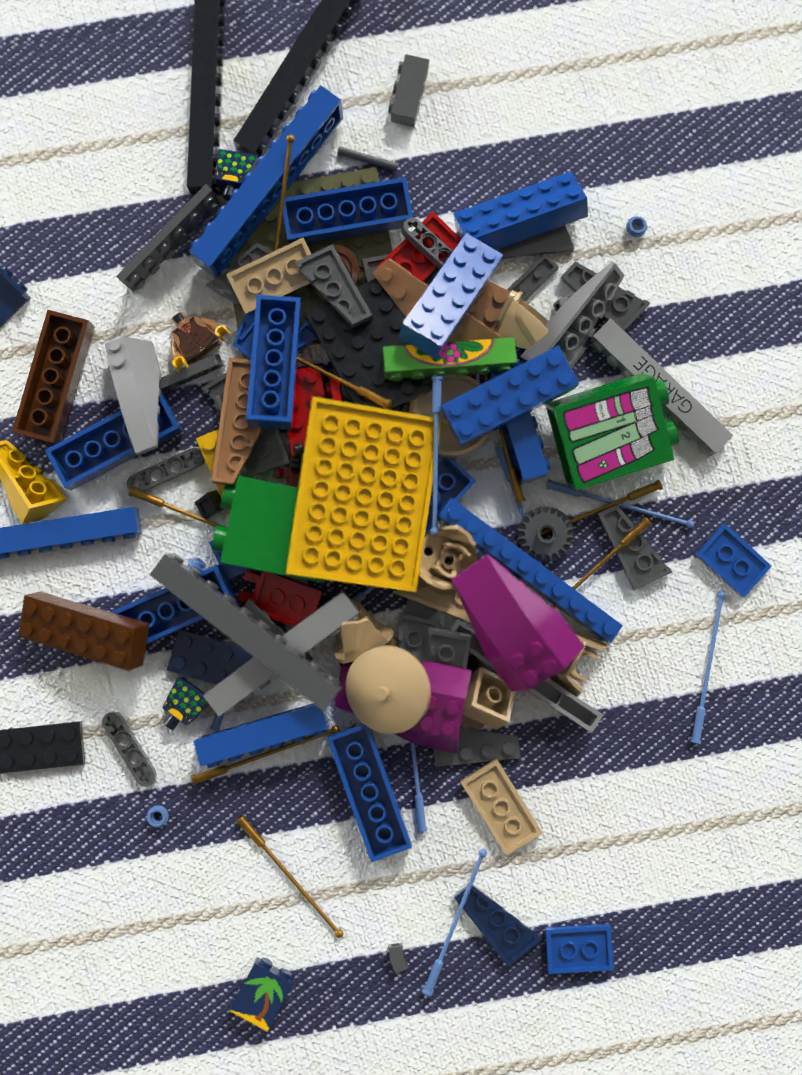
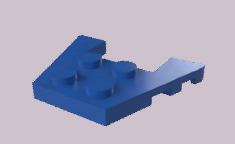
M256 309L245 314L233 343L234 349L250 360L252 358ZM307 322L300 328L298 352L318 339L311 325Z

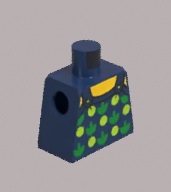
M224 149L218 150L216 182L218 188L224 191L223 199L229 201L232 192L235 189H239L243 184L244 177L249 172L252 173L258 161L257 155Z
M177 677L162 707L169 713L163 724L174 731L179 722L186 726L192 723L210 705L203 697L205 692L185 677Z

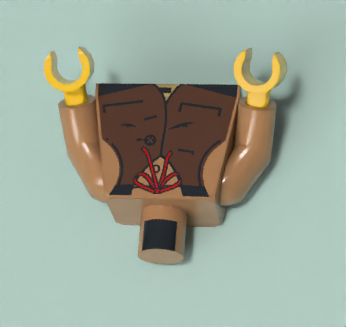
M182 312L177 313L172 318L177 328L171 332L173 338L170 341L173 366L177 372H180L179 368L183 365L188 368V365L196 363L225 341L222 338L223 335L226 333L230 335L231 332L224 325H220L205 317L198 319L194 315L187 320Z

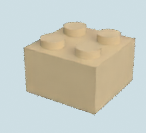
M479 667L471 673L463 715L497 730L510 721L516 691L512 692L499 675Z

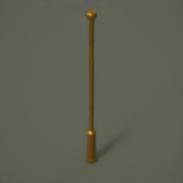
M293 135L286 137L288 145L274 251L278 250L291 148L292 143L295 141Z
M299 357L297 358L298 362L357 391L358 395L384 407V409H390L392 400L386 399L362 386L357 387Z
M483 375L486 383L487 381H489L488 375ZM500 427L498 430L509 466L508 474L516 499L515 503L523 502L526 499L523 496L516 468L512 465L503 429Z
M658 479L654 483L628 493L627 496L574 517L570 519V522H576L624 501H632L654 491L662 490L663 486ZM545 529L541 531V536L551 532V530Z
M134 486L130 488L128 494L130 497H136L160 508L164 506L213 527L217 525L222 526L165 503L163 499L138 490Z
M644 517L635 528L620 540V544L572 588L576 590L622 547L629 545L647 527H650L652 523Z
M334 725L323 735L309 736L302 741L284 745L228 766L222 765L197 775H191L192 783L194 786L198 785L200 782L225 774L230 769L319 737L339 732L340 728Z
M245 815L241 816L236 823L243 828L258 847L265 850L334 930L335 936L342 938L344 935L343 931L333 924L265 845V840L247 821Z

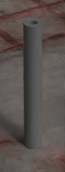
M339 146L337 155L396 172L398 170L399 163L341 146Z

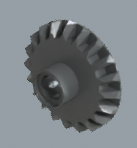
M549 506L538 507L529 511L521 520L518 528V540L523 551L533 559L553 561L563 556L570 548L573 540V527L568 517L559 509ZM543 528L551 530L552 535L550 539L544 540L541 537V530Z

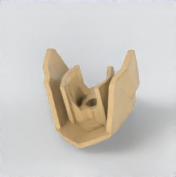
M512 290L496 320L495 325L497 327L494 332L500 334V338L514 337L515 347L529 349L548 334L545 324L549 320L522 300L523 292Z
M458 525L441 527L436 536L431 535V533L425 536L419 576L427 583L442 590H455L452 577L477 562L476 542L473 541L470 533ZM429 547L431 552H433L432 555H425L424 549ZM446 557L450 559V563L448 565H446L445 563Z
M357 600L352 601L360 610L357 614L358 619L353 622L341 623V627H339L341 631L336 635L337 643L333 648V652L337 661L342 664L355 661L357 657L371 648L383 646L394 636V632L390 627L378 623Z
M574 631L584 645L583 650L565 669L550 678L565 690L578 697L583 689L574 680L578 682H586L587 680L577 674L575 665L578 659L584 655H589L596 660L599 659L597 654L586 648L585 645L604 652L607 644Z

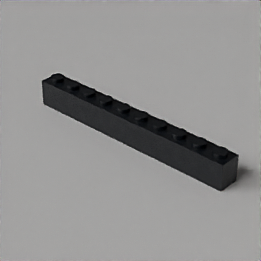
M194 0L187 188L190 194H197L205 184L212 189L214 194L215 187H218L216 182L217 147H220L221 144L220 134H218V127H221V114H218V109L222 107V94L219 93V87L223 86V75L220 73V67L224 66V56L221 53V47H224L225 44L224 33H222V27H225V14L222 13V9L226 7V0Z
M361 0L320 1L234 138L233 142L238 151L257 155L258 159L260 156L265 155L269 141L277 136L279 125L282 121L285 122L290 113L289 109L298 102L303 87L306 88L308 86L311 74L314 70H318L324 53L330 51L334 37L340 35L344 21L351 17L354 5Z

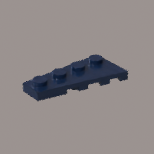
M474 884L472 885L463 910L509 967L540 942L542 938ZM467 885L454 895V898L459 903V905L462 901Z

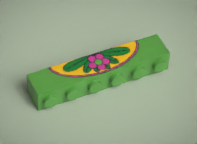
M514 337L448 342L437 359L432 358L412 345L383 347L385 379H390L391 381H400L403 378L410 377L415 380L423 379L425 376L446 377L451 374L456 376H466L468 373L485 375L492 371L505 373L515 368L517 364Z

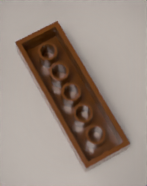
M47 309L12 429L13 433L53 445L63 440L95 328L89 320Z
M40 591L24 595L18 637L130 671L143 666L149 624Z

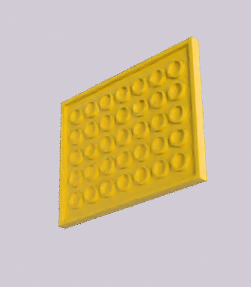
M312 397L286 574L411 592L417 591L433 484V417ZM439 419L438 423V443L442 419Z

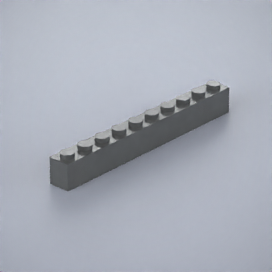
M178 554L163 555L149 574L152 578L322 711L327 709L342 689L339 685L340 681L331 674L329 676L322 672L323 668L315 661L310 663L304 658L305 654L296 647L292 649L286 644L288 641L278 633L274 635L269 631L270 626L262 620L259 622L255 620L250 610L237 606L235 604L236 600L227 593L223 595L217 590L219 587L211 580L205 581L201 578V572L192 566L189 568L183 564L185 560Z

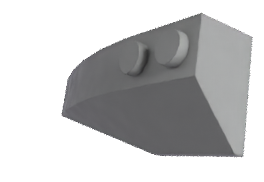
M611 262L577 290L545 324L548 334L529 349H526L521 358L527 362L559 345L572 369L586 349L583 346L588 337L593 336L595 332L593 328L598 318L602 319L606 312L605 305L607 301L612 300L625 276L614 262Z
M123 336L106 343L105 348L122 415L134 451L138 456L158 448L159 424L157 423V416L160 413L158 398L161 395L159 381L162 374L152 341Z

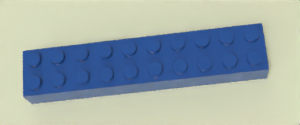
M322 85L310 93L307 103L296 111L293 121L284 126L278 140L275 139L270 144L269 151L265 156H261L258 159L252 173L249 172L244 177L243 184L239 189H235L232 192L226 206L223 205L218 210L217 217L213 222H209L206 225L203 235L192 243L189 252L200 268L214 278L227 268L281 198L288 145L286 137L293 135L295 138L291 148L287 191L343 120L341 99Z

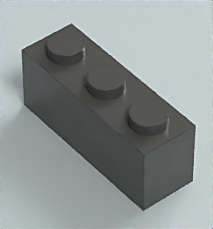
M405 54L404 61L399 62L397 74L400 75L399 81L394 82L393 94H395L394 101L390 100L388 113L391 114V122L415 127L429 71L430 59Z

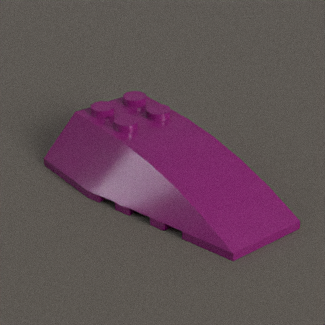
M489 554L452 577L453 584L486 659L512 692L529 691L565 669L583 650V643L559 611L554 607L551 608L544 602L543 598L530 591L526 587L527 585L513 577L511 572Z
M430 661L421 662L430 683L431 697L429 707L423 718L409 730L394 735L416 745L457 753L472 670ZM342 664L339 674V685L342 689L336 695L334 706L355 715L349 705L346 694V679L352 664Z

